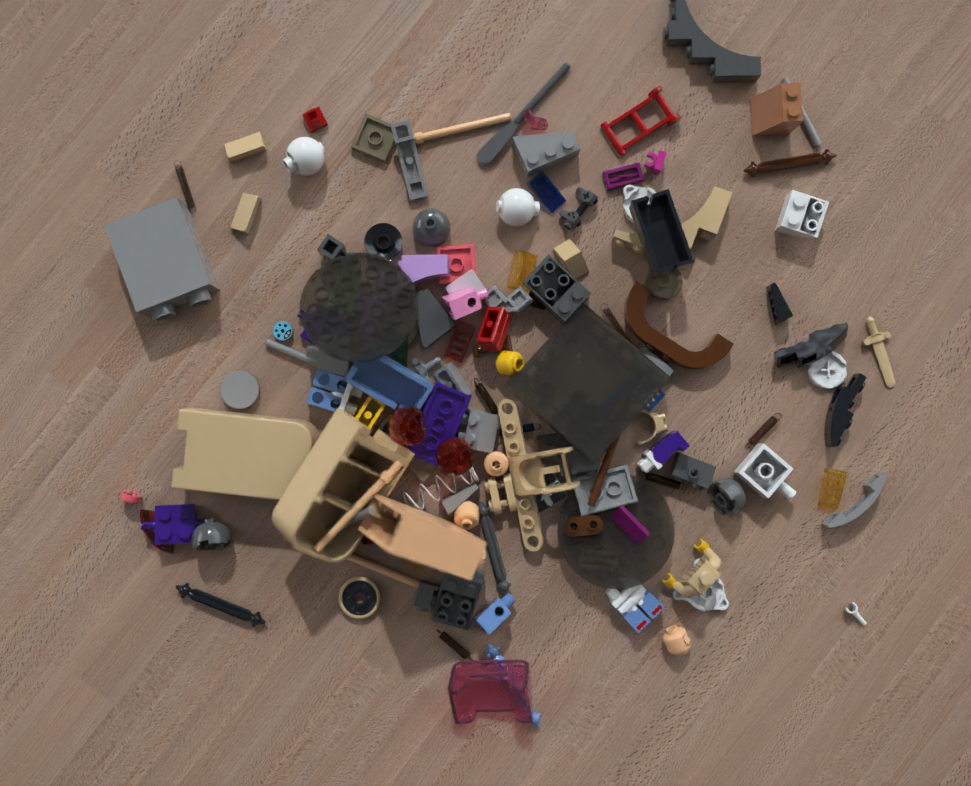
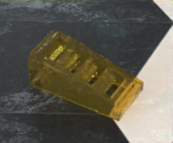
M824 468L818 506L838 510L847 472ZM831 475L838 476V479H831ZM829 483L837 484L836 488L829 487ZM827 490L834 491L835 495L827 494ZM825 498L834 499V503L825 502Z

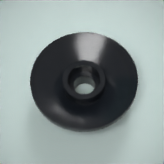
M376 224L365 235V249L376 260H391L401 251L402 236L399 230L391 224ZM386 240L388 242L387 245L381 246V242Z

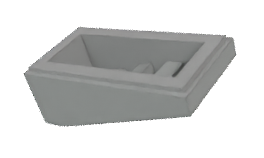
M476 482L442 498V503L448 515L478 489Z

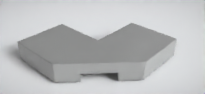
M494 285L487 291L489 299L484 300L487 306L502 307L507 313H521L534 301L521 285L507 298Z

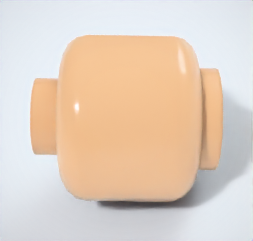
M493 451L486 456L484 468L491 476H502L508 470L509 461L504 453Z
M464 501L455 510V524L465 530L475 528L479 524V507L471 501Z
M673 625L668 627L663 635V641L669 653L682 656L689 652L692 643L685 628Z

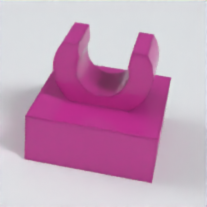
M659 150L657 155L649 152L647 157L651 158L653 162H645L644 167L648 169L653 168L651 173L659 175L662 171L667 152Z

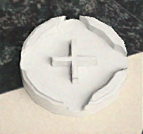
M832 351L823 358L809 364L807 371L813 384L820 388L830 389L843 383L847 376V365L841 355Z

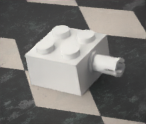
M758 443L733 472L763 498H769L777 490L787 500H791L797 492L784 482L793 468L764 443Z

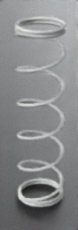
M467 459V460H466V464H467L468 469H469L470 478H471V483H469V482L461 475V473H460L455 467H452V468H451V472H452V477H453V481H454L455 491H452V490L447 486V484H446L438 475H436V476H435V480H436V485H437V490H438V495H439V499H438V500L426 489V487H425L422 483H419V489H420V493H421V498H422V505H423V507L420 508V507L411 499V497L404 491V492H403V498H404L405 505H407L406 498H405V494H406V496L412 501V503H413L417 508H419V509H421V510L424 509V499H423V494H422L421 486L427 491V493H428L435 501H438V502H439V501H440V490H439V486H438L437 477L441 480V482H442L452 493H456L457 488H456V482H455V477H454L453 469H454V470L462 477V479H463L467 484H469V485H472V482H473L472 476H473V478H474V480H475L476 482L479 481V478H478V476H477V474H476V472H475V470H474V468H473V466H472L470 460Z

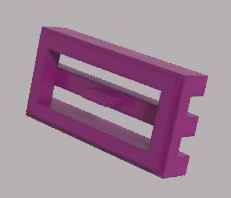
M640 162L603 171L602 173L607 191L622 188L629 184L634 185L644 182ZM637 169L636 172L613 178L608 177L609 175ZM639 176V178H636V179H632V180H628V181H624V182H620V183H616V184H612V185L610 184L611 182H615V181H619V180H623V179H627V178Z

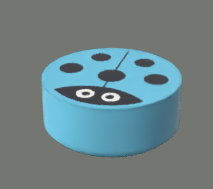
M281 321L274 326L273 334L277 339L287 341L293 335V328L289 323Z

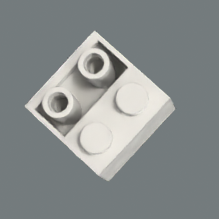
M792 190L785 197L775 231L792 237L817 239L829 202Z

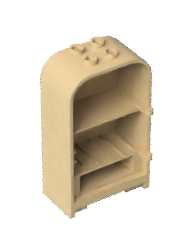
M201 408L180 409L177 429L187 430L184 465L173 469L171 488L280 500L318 440L319 433L313 424L300 419Z
M337 408L272 513L274 526L284 536L283 538L293 545L296 551L330 563L344 561L354 552L364 536L358 530L362 520L344 527L320 552H317L314 546L327 534L326 527L338 522L379 480L384 470L387 471L399 460L403 466L394 474L389 484L386 483L376 493L388 498L412 460L414 453L395 438L379 429L373 437L370 436L371 429L351 414ZM369 502L360 511L367 509Z

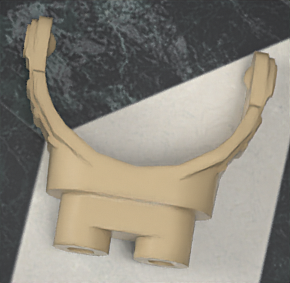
M631 410V414L644 413L648 415L653 422L651 436L644 441L636 442L637 445H643L655 436L661 435L662 432H668L667 424L663 422L666 421L665 413L658 414L657 412L649 413L644 410Z

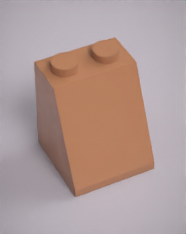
M801 82L781 83L750 99L752 137L790 135L803 121Z

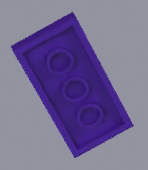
M435 381L407 446L414 453V457L442 467L471 399L470 395Z

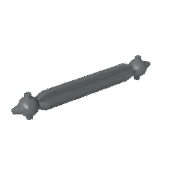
M480 502L479 515L481 516V525L495 577L499 581L496 588L506 595L509 587H511V583L506 581L507 575L493 523L488 516L490 508L485 506L483 502Z

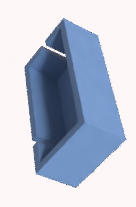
M365 344L358 355L357 363L354 362L346 375L347 383L393 409L398 407V412L414 420L433 389L432 382Z

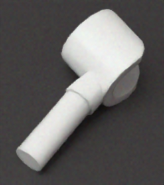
M850 602L853 605L852 611L844 607L845 612L853 614L863 626L866 625L867 622L859 614L856 603Z

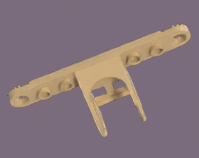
M504 399L498 405V412L509 461L524 546L527 550L534 552L538 551L544 543L535 494L573 489L580 485V481L571 482L566 453L573 451V446L527 454L518 405L512 399ZM506 403H510L513 406V411L510 414L505 413L503 409ZM561 454L566 483L546 486L544 474L561 471L559 465L542 467L541 457ZM531 536H535L538 539V546L529 544Z

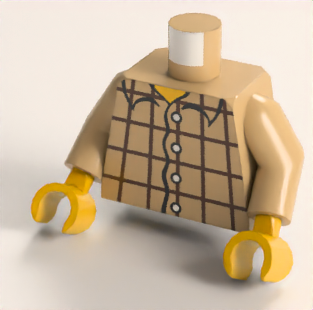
M701 538V545L697 546L694 544V547L704 555L685 576L677 582L671 573H667L669 579L667 581L662 579V582L668 589L673 588L686 598L703 595L721 575L719 571L721 559L709 548V544Z

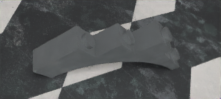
M669 0L670 3H673V9L670 10V20L666 28H663V39H666V46H686L685 55L686 58H689V64H709L708 74L711 76V82H757L761 76V57L738 54L718 45L694 21L686 0Z

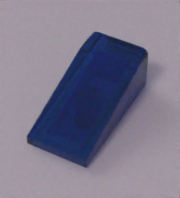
M543 171L526 183L551 213L566 202L565 198Z

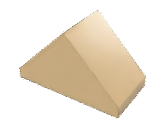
M570 239L553 248L565 270L575 279L589 272L581 251Z

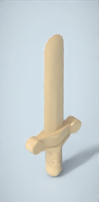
M868 317L866 322L871 335L862 340V345H873L887 387L892 388L895 386L896 381L883 340L890 338L891 334L889 332L878 333L874 319Z

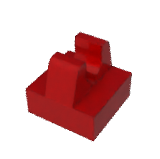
M319 106L302 114L311 133L328 126Z

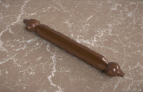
M825 149V152L822 154L812 153L761 162L758 165L752 161L747 168L743 169V172L749 173L751 177H755V174L758 172L768 173L815 165L822 161L828 165L833 158L837 157V154L831 153L829 149Z

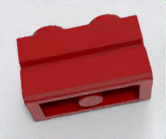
M488 306L476 339V342L485 351L501 352L512 319L504 308Z

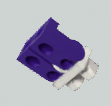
M671 431L649 450H645L642 453L644 457L636 464L646 473L653 468L659 470L662 467L661 463L667 462L674 451H685L690 445L678 431Z

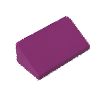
M621 505L611 516L636 544L639 545L649 535L648 530L624 506Z

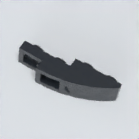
M847 322L835 324L824 330H816L809 334V341L800 342L794 346L780 348L778 351H775L774 363L776 367L796 362L797 367L801 368L828 355L847 337Z
M853 374L846 387L839 386L836 388L826 414L825 446H838L843 439V432L851 426L854 414L848 411V409L853 407L856 402L855 396L865 387L864 381L867 377L863 374Z

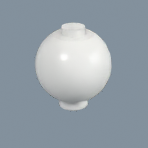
M299 137L289 144L286 151L287 158L282 160L289 173L295 171L303 176L313 175L323 166L325 148L321 142H317L313 138Z
M513 188L507 190L497 200L496 211L506 224L519 227L530 222L533 216L537 217L539 215L540 204L538 201H534L532 195L526 190Z

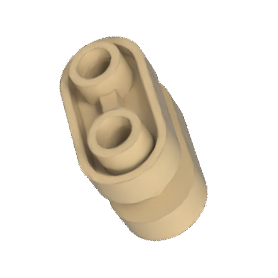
M510 473L503 474L504 480L496 481L495 476L487 477L488 481L484 483L486 493L491 494L492 500L488 501L490 512H494L495 515L502 514L501 508L509 507L510 512L518 511ZM498 489H506L507 499L500 500Z

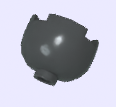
M435 208L424 209L414 219L413 233L417 241L422 245L437 247L448 239L450 222L442 211Z
M731 478L716 480L707 489V494L711 493L714 499L710 501L711 504L723 516L728 514L732 518L745 506V489L741 483Z
M206 519L203 524L198 525L193 531L191 539L192 549L197 548L198 551L215 550V547H219L224 544V548L232 545L230 530L225 524L216 522V519Z

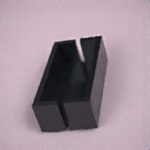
M669 189L652 194L650 200L649 196L632 200L629 210L653 279L669 275L672 270L675 273L691 268L694 259Z

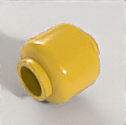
M502 351L495 361L497 371L505 376L519 375L525 365L523 357L516 351Z

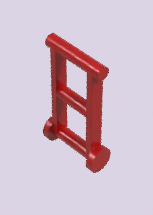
M661 86L653 89L648 94L649 98L609 124L605 121L600 125L620 157L627 153L626 149L663 125L671 126L681 119L679 114L675 115L661 95L660 92L663 90ZM656 100L665 113L666 118L647 129L637 111ZM630 116L641 134L622 146L611 128Z

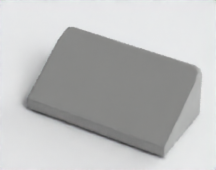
M453 362L447 363L433 373L439 383L465 394H472V391Z

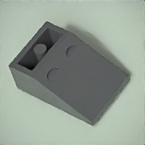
M549 254L522 282L562 324L569 319L591 294Z
M475 571L472 580L445 572L431 620L468 631L485 571Z

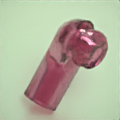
M530 108L522 112L532 129L544 131L548 128L547 120L534 116Z

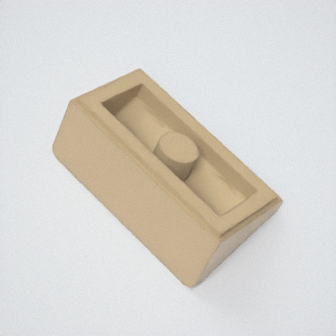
M261 132L225 144L227 157L231 162L267 150Z
M247 193L242 194L230 227L231 229L249 235L261 202L259 196Z

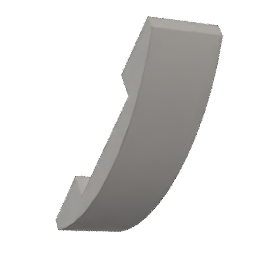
M406 120L390 124L410 200L428 196L410 121Z
M884 473L874 474L863 485L867 492L846 512L834 511L821 523L822 526L828 528L841 526L863 514L879 496L884 486L886 475Z

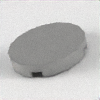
M245 371L230 373L221 385L223 400L229 406L236 409L251 407L257 401L260 392L258 380L252 374Z

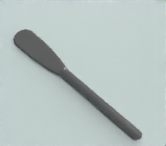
M564 63L515 119L498 131L479 150L477 161L480 164L487 165L493 162L512 138L519 124L570 69L569 63Z

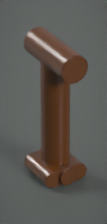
M506 335L502 350L513 351L510 335ZM477 344L472 345L475 358L479 357V354L490 352L483 350Z

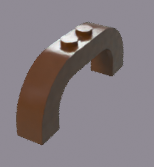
M638 281L635 282L625 300V321L633 336L645 344L644 347L649 351L659 353L661 355L660 358L667 363L672 362L687 369H701L719 362L731 350L734 344L720 334H716L702 351H689L651 327L644 317V306L653 291Z

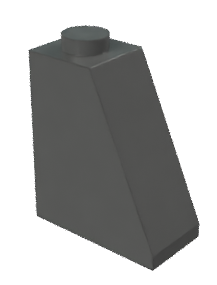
M428 288L425 291L423 289L418 291L412 300L422 344L426 350L456 328L455 323Z

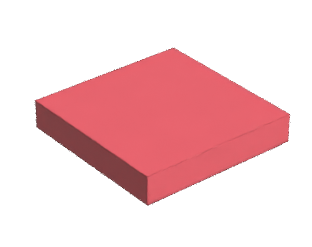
M474 244L436 247L437 254H448L450 257V276L439 277V285H449L471 269L476 274Z

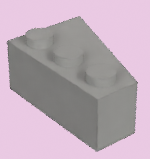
M573 132L515 136L512 138L513 147L527 177L574 158L580 152V146Z

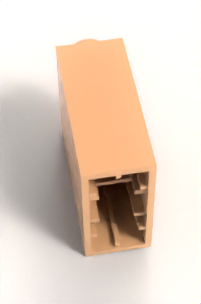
M375 494L371 498L367 507H374L375 514L362 519L358 528L360 532L389 553L468 580H472L475 571L479 570L485 562L487 542L451 521L379 494Z

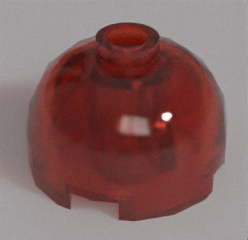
M415 406L399 408L389 419L388 430L390 436L395 442L405 446L421 443L427 432V426L424 427L422 418L425 415Z
M450 437L441 442L435 455L440 472L446 476L447 474L459 476L466 473L472 468L473 465L471 463L476 458L472 446L465 439L459 437Z

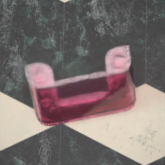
M459 661L453 665L447 690L455 724H468L472 722L476 717V712H514V719L517 722L533 723L531 676L527 661Z

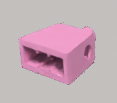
M468 287L442 296L441 299L446 313L456 320L482 308L481 301L489 299L485 288L476 291Z

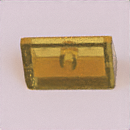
M523 250L514 252L507 282L508 288L517 289L521 285L526 292H529V289L522 282L534 270L537 255Z

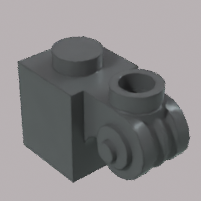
M327 234L317 249L321 256L335 265L337 263L341 264L344 270L353 271L356 264L360 261L355 253H347L345 245Z

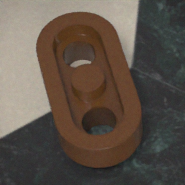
M596 515L571 517L564 524V531L570 537L597 535L603 528L601 518ZM590 522H596L597 527L591 528L589 525ZM573 523L578 526L574 531L570 529V525Z

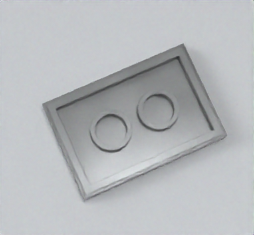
M628 464L608 469L595 507H591L587 503L599 472L571 479L572 482L580 481V485L574 488L581 516L615 509L621 505L626 506L638 503Z

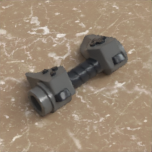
M578 187L575 192L582 201L576 211L562 210L559 212L561 218L565 220L563 225L570 231L581 225L582 219L580 217L587 207H593L598 202V197L593 192L586 191L581 187Z

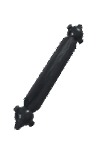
M187 582L185 585H176L175 587L181 594V598L189 596L192 600L244 621H251L253 627L266 623L260 615L261 612L257 611V613L252 614L246 608L199 589H191Z

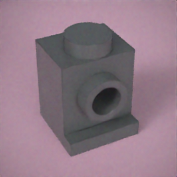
M420 581L414 603L415 606H418V610L428 612L430 604H435L437 593H434V590L438 591V584Z

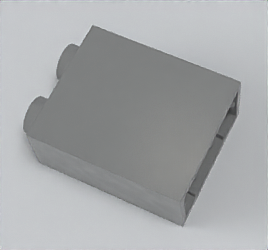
M177 197L104 225L136 312L152 317L153 322L172 318L176 315L174 307L187 302L189 308L208 304L212 301L210 293L220 290L189 208Z

